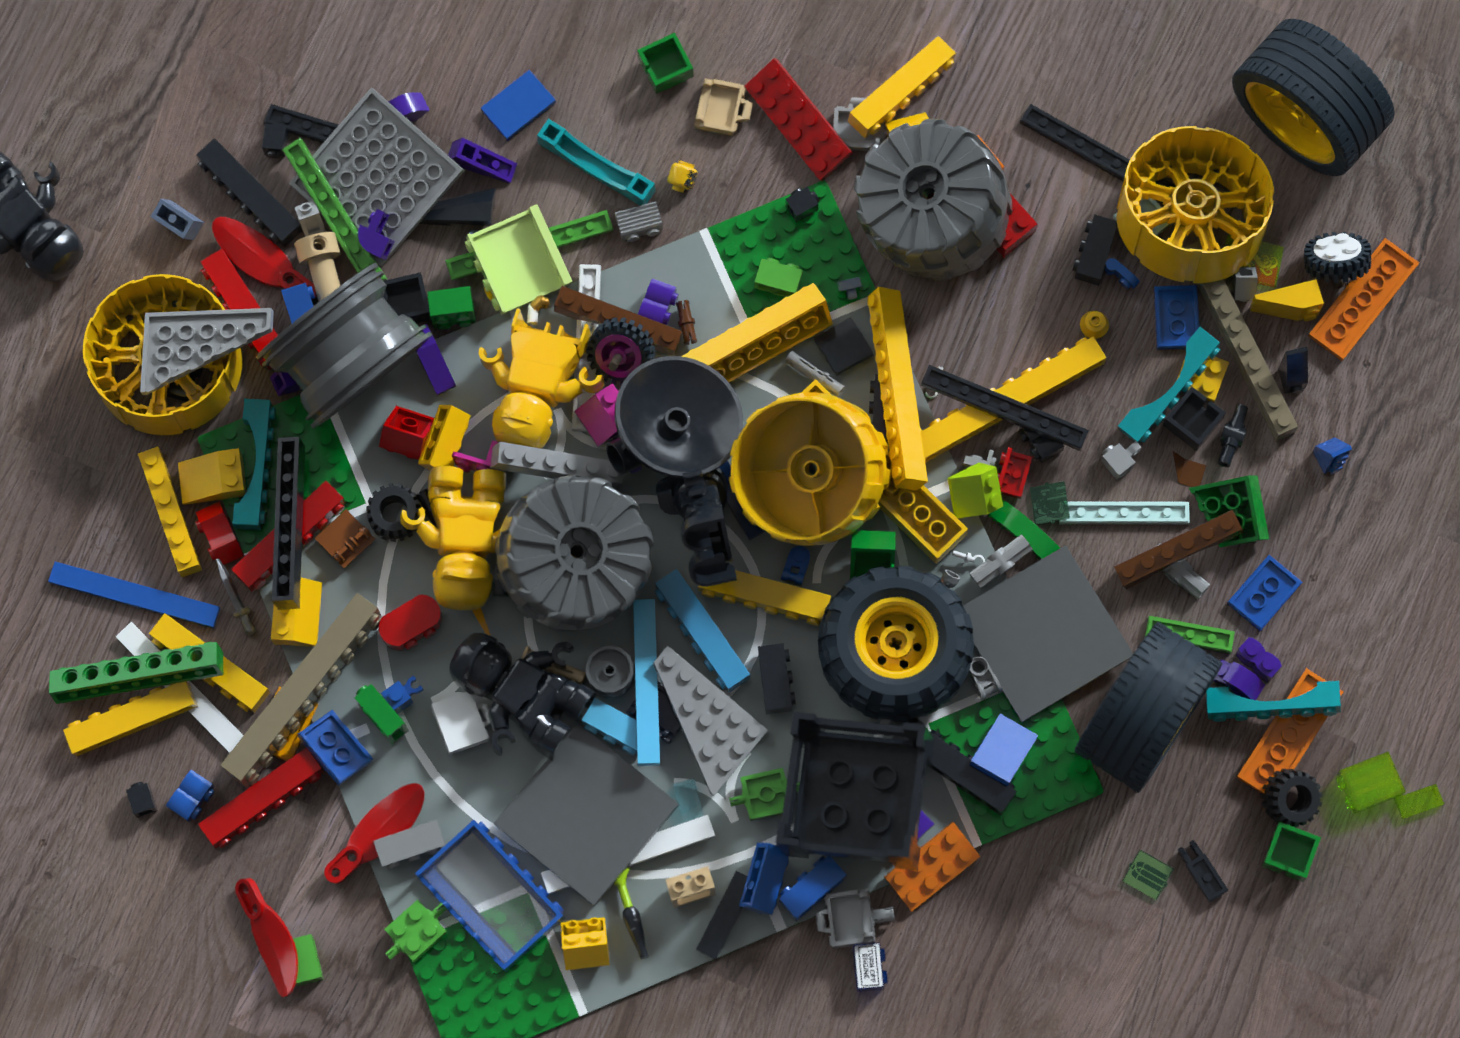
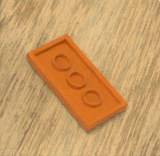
M951 822L920 847L918 871L893 868L884 878L912 912L981 856L956 824Z

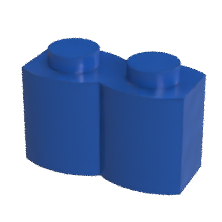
M190 770L167 802L166 807L188 822L192 819L196 820L202 811L200 807L203 802H208L214 795V785L193 770Z

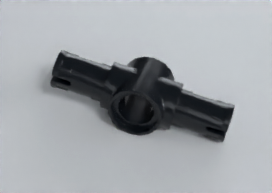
M1243 404L1236 405L1232 419L1228 424H1225L1220 439L1223 448L1218 464L1222 467H1230L1235 451L1241 448L1246 433L1244 421L1248 411V407Z

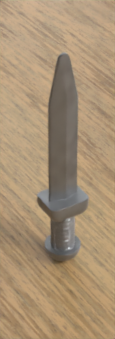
M216 559L220 577L236 609L233 616L240 618L245 628L244 633L251 636L256 632V626L253 627L248 616L250 607H244L229 572L220 559Z

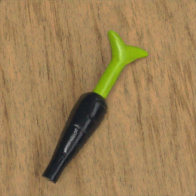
M627 867L614 885L618 888L624 906L622 912L623 921L638 950L640 959H645L649 955L646 949L640 913L632 905L626 887V878L630 867Z

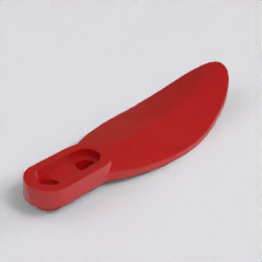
M217 217L212 223L214 237L227 257L239 269L261 283L282 289L306 283L307 287L312 286L316 298L317 294L314 284L294 270L289 258L270 239L237 220L228 217ZM292 278L294 281L288 284L286 283L287 279Z
M417 783L407 784L376 804L355 827L350 835L347 846L326 865L324 870L326 879L332 884L342 883L361 864L379 858L374 840L412 828L424 804L425 791L423 787ZM351 854H355L356 859L352 862L349 861L348 857ZM334 870H340L338 877L332 875Z
M251 878L240 879L235 885V893L245 914L251 920L255 942L276 989L282 997H287L293 991L298 975V956L294 940L279 915L266 904L256 882Z

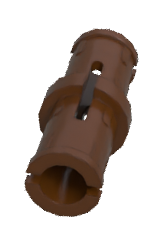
M684 300V304H682V301L676 303L680 319L678 325L682 329L684 345H689L690 339L691 344L698 342L694 329L695 319L691 315L689 300Z

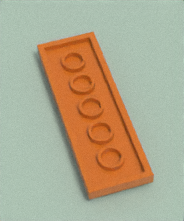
M1384 238L1371 255V269H1369V272L1367 274L1364 273V276L1361 278L1357 276V280L1350 281L1312 329L1308 337L1343 361L1417 268L1419 262Z
M1306 668L1287 699L1305 694L1317 687V682H1324L1326 680ZM1323 713L1314 714L1312 717L1292 715L1290 718H1280L1275 716L1236 778L1258 792L1264 793L1263 785L1268 784L1267 779L1269 776L1274 777V772H1281V769H1295L1328 716L1323 715Z

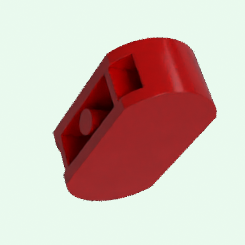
M419 594L384 615L379 622V633L383 642L393 650L402 651L405 648L409 650L418 644L417 641L423 637L427 639L433 636L442 623L440 607L432 597Z

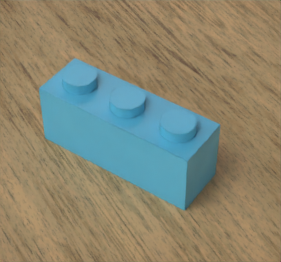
M594 698L582 719V723L585 725L584 729L594 735L598 732L604 736L603 739L612 745L618 743L623 746L622 750L630 755L637 754L636 720Z

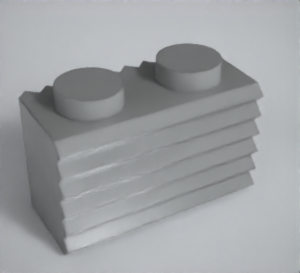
M656 201L615 212L622 241L634 242L641 236H656L663 230Z

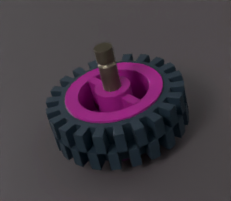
M612 318L611 322L606 320L594 330L587 344V361H592L590 368L592 370L597 369L596 375L603 374L605 382L610 378L612 379L611 384L616 385L617 381H620L621 386L634 369L655 358V346H652L653 338H647L649 332L647 330L642 332L643 326L640 323L635 327L633 326L634 320L626 323V318H621L620 322H618L617 318Z

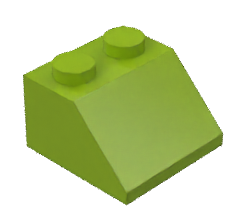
M977 463L947 478L953 513L957 518L987 515L1003 507L997 467Z

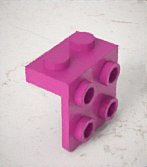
M492 440L486 460L453 452L452 458L454 463L463 472L467 473L470 470L492 469L490 468L492 447L499 442Z

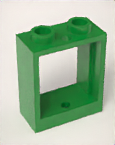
M372 684L369 686L364 685L356 692L357 696L354 698L358 706L392 745L409 731L405 722Z

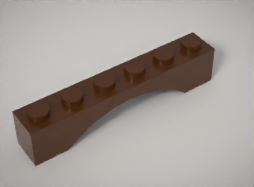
M561 286L554 304V312L598 325L603 324L606 320L611 322L612 318H617L618 322H620L621 318H626V323L634 320L633 326L637 327L640 323L643 326L641 331L647 330L649 332L647 338H653L652 346H655V350L669 356H674L681 339L682 331L565 286Z
M1231 510L1116 565L1114 568L1124 588L1128 589L1188 556L1224 543L1244 532L1234 511Z

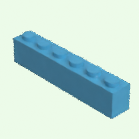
M675 569L655 583L657 590L654 591L661 602L665 601L667 603L669 615L673 620L675 618L678 619L681 624L679 629L685 637L689 635L693 643H691V646L697 654L701 653L705 658L703 663L708 671L715 672L718 677L715 680L722 690L726 688L728 693L748 681L750 673L679 571Z

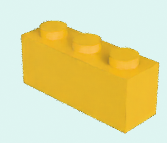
M439 405L418 464L428 470L437 466L454 467L452 454L453 452H458L461 448V441L469 426L471 415L453 405Z

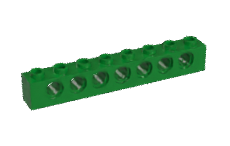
M206 642L195 646L188 645L183 648L165 649L160 652L143 653L138 656L121 657L120 659L109 661L102 660L98 663L81 664L70 668L63 667L50 671L49 694L56 704L220 676L223 675V651L217 642Z

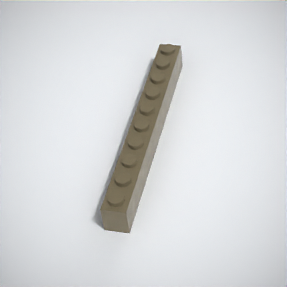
M1200 241L1184 247L1189 250L1190 248L1202 250ZM1224 279L1209 283H1196L1275 442L1294 434L1298 425Z

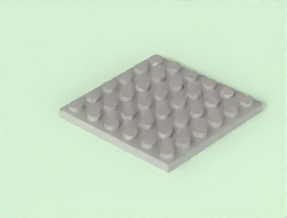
M372 87L313 155L314 160L357 230L360 224L368 228L369 217L376 209L390 215L381 235L394 240L395 243L386 260L373 255L379 266H383L465 171ZM296 174L289 184L309 202L313 201L298 174Z

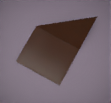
M1173 451L1178 483L1190 487L1200 486L1206 465L1187 460Z

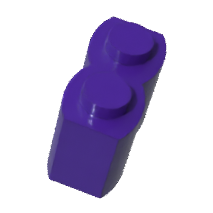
M651 279L638 315L668 325L671 317L669 309L671 305H676L679 296L676 293V287Z
M1251 637L1236 652L1240 662L1252 668L1256 676L1265 682H1270L1282 667L1281 662L1276 656L1265 652L1262 644Z

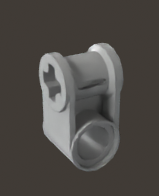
M974 657L968 674L974 683L979 697L984 701L987 696L995 692H1002V687L986 659ZM980 663L984 671L976 673L972 669V665Z

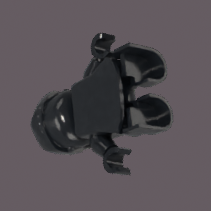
M0 151V255L9 252L11 249L21 252L22 258L26 261L25 265L33 273L47 281H58L75 270L84 254L83 244L75 231L69 225H64L59 220L52 219L49 215L56 204L54 186L60 181V173L53 162H50L48 165L51 173L47 177H41L39 172H34V176L40 184L37 196L35 197L31 193L22 172Z
M718 468L706 475H703L702 469L682 473L683 478L668 476L660 480L656 485V494L660 508L664 513L680 515L684 518L681 526L682 542L685 547L693 550L695 554L689 561L688 569L691 580L696 585L702 587L736 581L735 567L730 563H726L727 561H733L723 515L729 485L721 469Z
M484 633L469 635L456 649L449 667L453 681L462 690L472 695L476 694L480 697H487L493 694V703L489 708L488 717L495 732L492 737V748L497 755L502 756L503 751L497 744L500 739L507 738L511 743L516 742L514 734L507 730L509 729V719H511L533 747L553 761L558 744L567 732H571V728L559 720L563 712L578 721L579 715L589 699L594 700L596 692L587 686L578 684L575 681H568L565 677L546 673V671L542 670L551 667L552 663L560 669H566V662L560 660L557 655L562 651L568 653L574 651L571 643H557L552 653H549L548 650L530 652L523 659H517L512 667L511 653L496 638Z

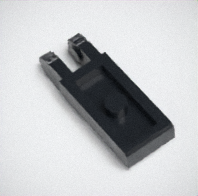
M1192 840L1189 842L1190 848L1197 858L1191 860L1186 850L1182 847L1177 849L1185 862L1186 868L1210 903L1229 890L1206 854H1203L1197 843Z

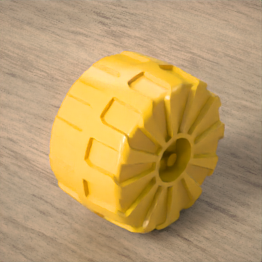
M803 392L780 397L768 406L753 412L746 420L747 424L741 431L738 439L734 440L730 452L732 456L731 476L729 477L732 492H735L737 500L743 509V515L752 525H758L771 534L772 538L786 543L805 546L823 545L852 535L867 520L872 519L881 507L878 503L882 493L890 485L891 470L887 468L886 463L888 446L882 432H877L865 411L833 395ZM812 463L817 466V472L814 475L809 471V466Z

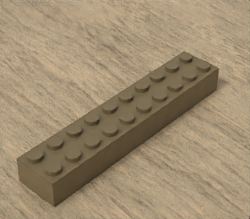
M356 593L221 763L220 766L229 776L245 788L257 782L260 777L258 775L263 768L266 769L272 763L274 753L277 750L281 751L286 745L287 740L285 739L290 733L294 734L299 729L301 719L304 716L310 715L316 700H321L328 691V685L331 682L334 683L340 677V670L345 664L349 665L355 657L354 652L358 647L362 648L366 644L369 633L372 630L376 631L378 629L382 616L375 605L359 593Z

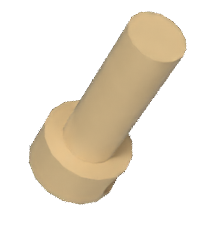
M335 232L316 233L301 238L294 243L299 264L309 266L318 302L340 287L333 260L340 255Z

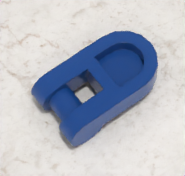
M1110 258L1106 261L1105 273L1118 277L1120 279L1119 283L1124 288L1134 289L1140 283L1139 279L1116 259Z
M795 546L790 550L781 580L786 582L790 580L795 582L796 585L802 586L810 562V553L807 548ZM791 568L800 569L799 573L790 572Z

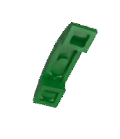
M1003 499V507L987 514L1002 529L1005 528L1014 537L1017 538L1022 534L1032 547V552L1039 561L1060 549L1035 523Z

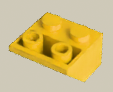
M605 917L561 922L565 970L610 965Z

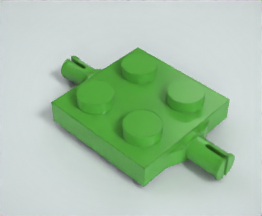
M783 768L740 777L743 788L742 795L729 798L731 807L744 804L748 810L750 821L783 814L787 785ZM800 782L797 783L796 792L799 791Z
M418 900L409 906L384 929L395 944L385 953L389 959L392 960L400 951L408 955L414 963L447 934V931L440 925L438 917L447 908L440 903L434 910L430 911Z

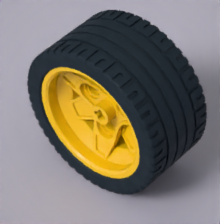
M1285 19L1281 21L1235 71L1232 77L1234 93L1246 114L1255 122V125L1271 141L1275 142L1278 147L1287 152L1289 156L1303 163L1306 167H1310V169L1325 175H1344L1394 119L1395 111L1391 97L1386 88L1383 87L1384 85L1378 76L1373 73V70L1352 49L1345 46L1342 41H1339L1338 38L1322 28L1300 19Z
M1157 622L1140 643L1103 699L1079 739L1074 750L1075 753L1087 761L1090 760L1092 764L1102 768L1104 772L1113 775L1115 779L1121 783L1124 782L1126 786L1139 793L1147 784L1218 674L1222 662L1212 655L1206 654V651L1196 647L1195 644L1187 639H1183L1176 632L1173 633L1171 629L1162 623Z

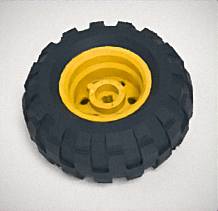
M898 565L896 568H884L881 566L870 569L859 577H853L831 598L825 608L819 627L818 654L823 674L829 686H832L839 698L850 708L853 707L862 712L864 716L876 720L887 719L893 720V722H905L912 718L925 717L936 712L939 707L950 701L959 691L968 675L973 659V627L970 616L962 605V600L953 589L945 586L940 578L929 572L923 573L914 570L913 567ZM889 620L892 622V626L885 627L884 622ZM907 624H912L914 629L912 631H908L905 628V626ZM871 637H875L878 640V642L876 644H871ZM892 642H895L897 645H899L898 650H896L895 647H892ZM920 644L922 649L915 651L913 646ZM885 657L886 663L880 665L878 659ZM901 660L908 664L906 668L900 667L899 663Z

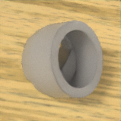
M945 570L941 577V582L944 585L946 583L949 584L948 588L955 587L960 580V576L950 570Z

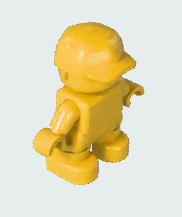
M516 309L511 325L512 362L510 368L504 362L501 347L497 349V355L493 358H487L486 350L482 347L479 348V357L482 365L486 369L491 370L499 387L510 392V394L502 399L500 406L493 412L492 429L497 442L542 449L551 435L550 427L553 424L551 408L557 407L559 402L566 403L572 401L583 393V389L588 393H597L603 388V375H597L593 381H587L586 379L589 377L586 367L581 369L579 380L574 378L567 381L575 372L580 358L586 353L588 341L592 336L589 325L585 324L580 339L567 334L562 325L559 326L557 335L550 333L551 325L549 322L546 323L544 330L533 328L524 322L520 309Z
M437 466L430 470L427 496L429 502H431L430 508L437 528L429 521H424L425 510L423 507L418 510L419 519L410 520L407 517V511L402 509L400 522L406 529H418L416 532L425 545L437 549L438 554L444 556L437 562L436 569L433 571V592L438 604L452 610H476L484 606L489 599L492 589L493 576L490 573V565L485 558L489 553H495L496 538L500 533V529L493 533L495 519L504 502L506 473L493 469L475 471L472 485L474 492L472 497L461 495L463 485L462 469L452 466Z

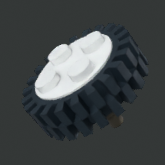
M1332 232L1331 236L1328 233H1324L1323 238L1318 235L1315 237V240L1311 239L1309 243H1306L1304 248V267L1307 274L1310 273L1312 278L1316 277L1319 281L1324 278L1327 283L1330 280H1334V287L1342 288L1343 283L1348 282V278L1354 281L1357 280V276L1361 278L1364 276V273L1367 274L1369 272V269H1371V245L1368 243V240L1362 239V236L1358 235L1355 237V233L1347 235L1346 232H1341V234L1337 235V232Z

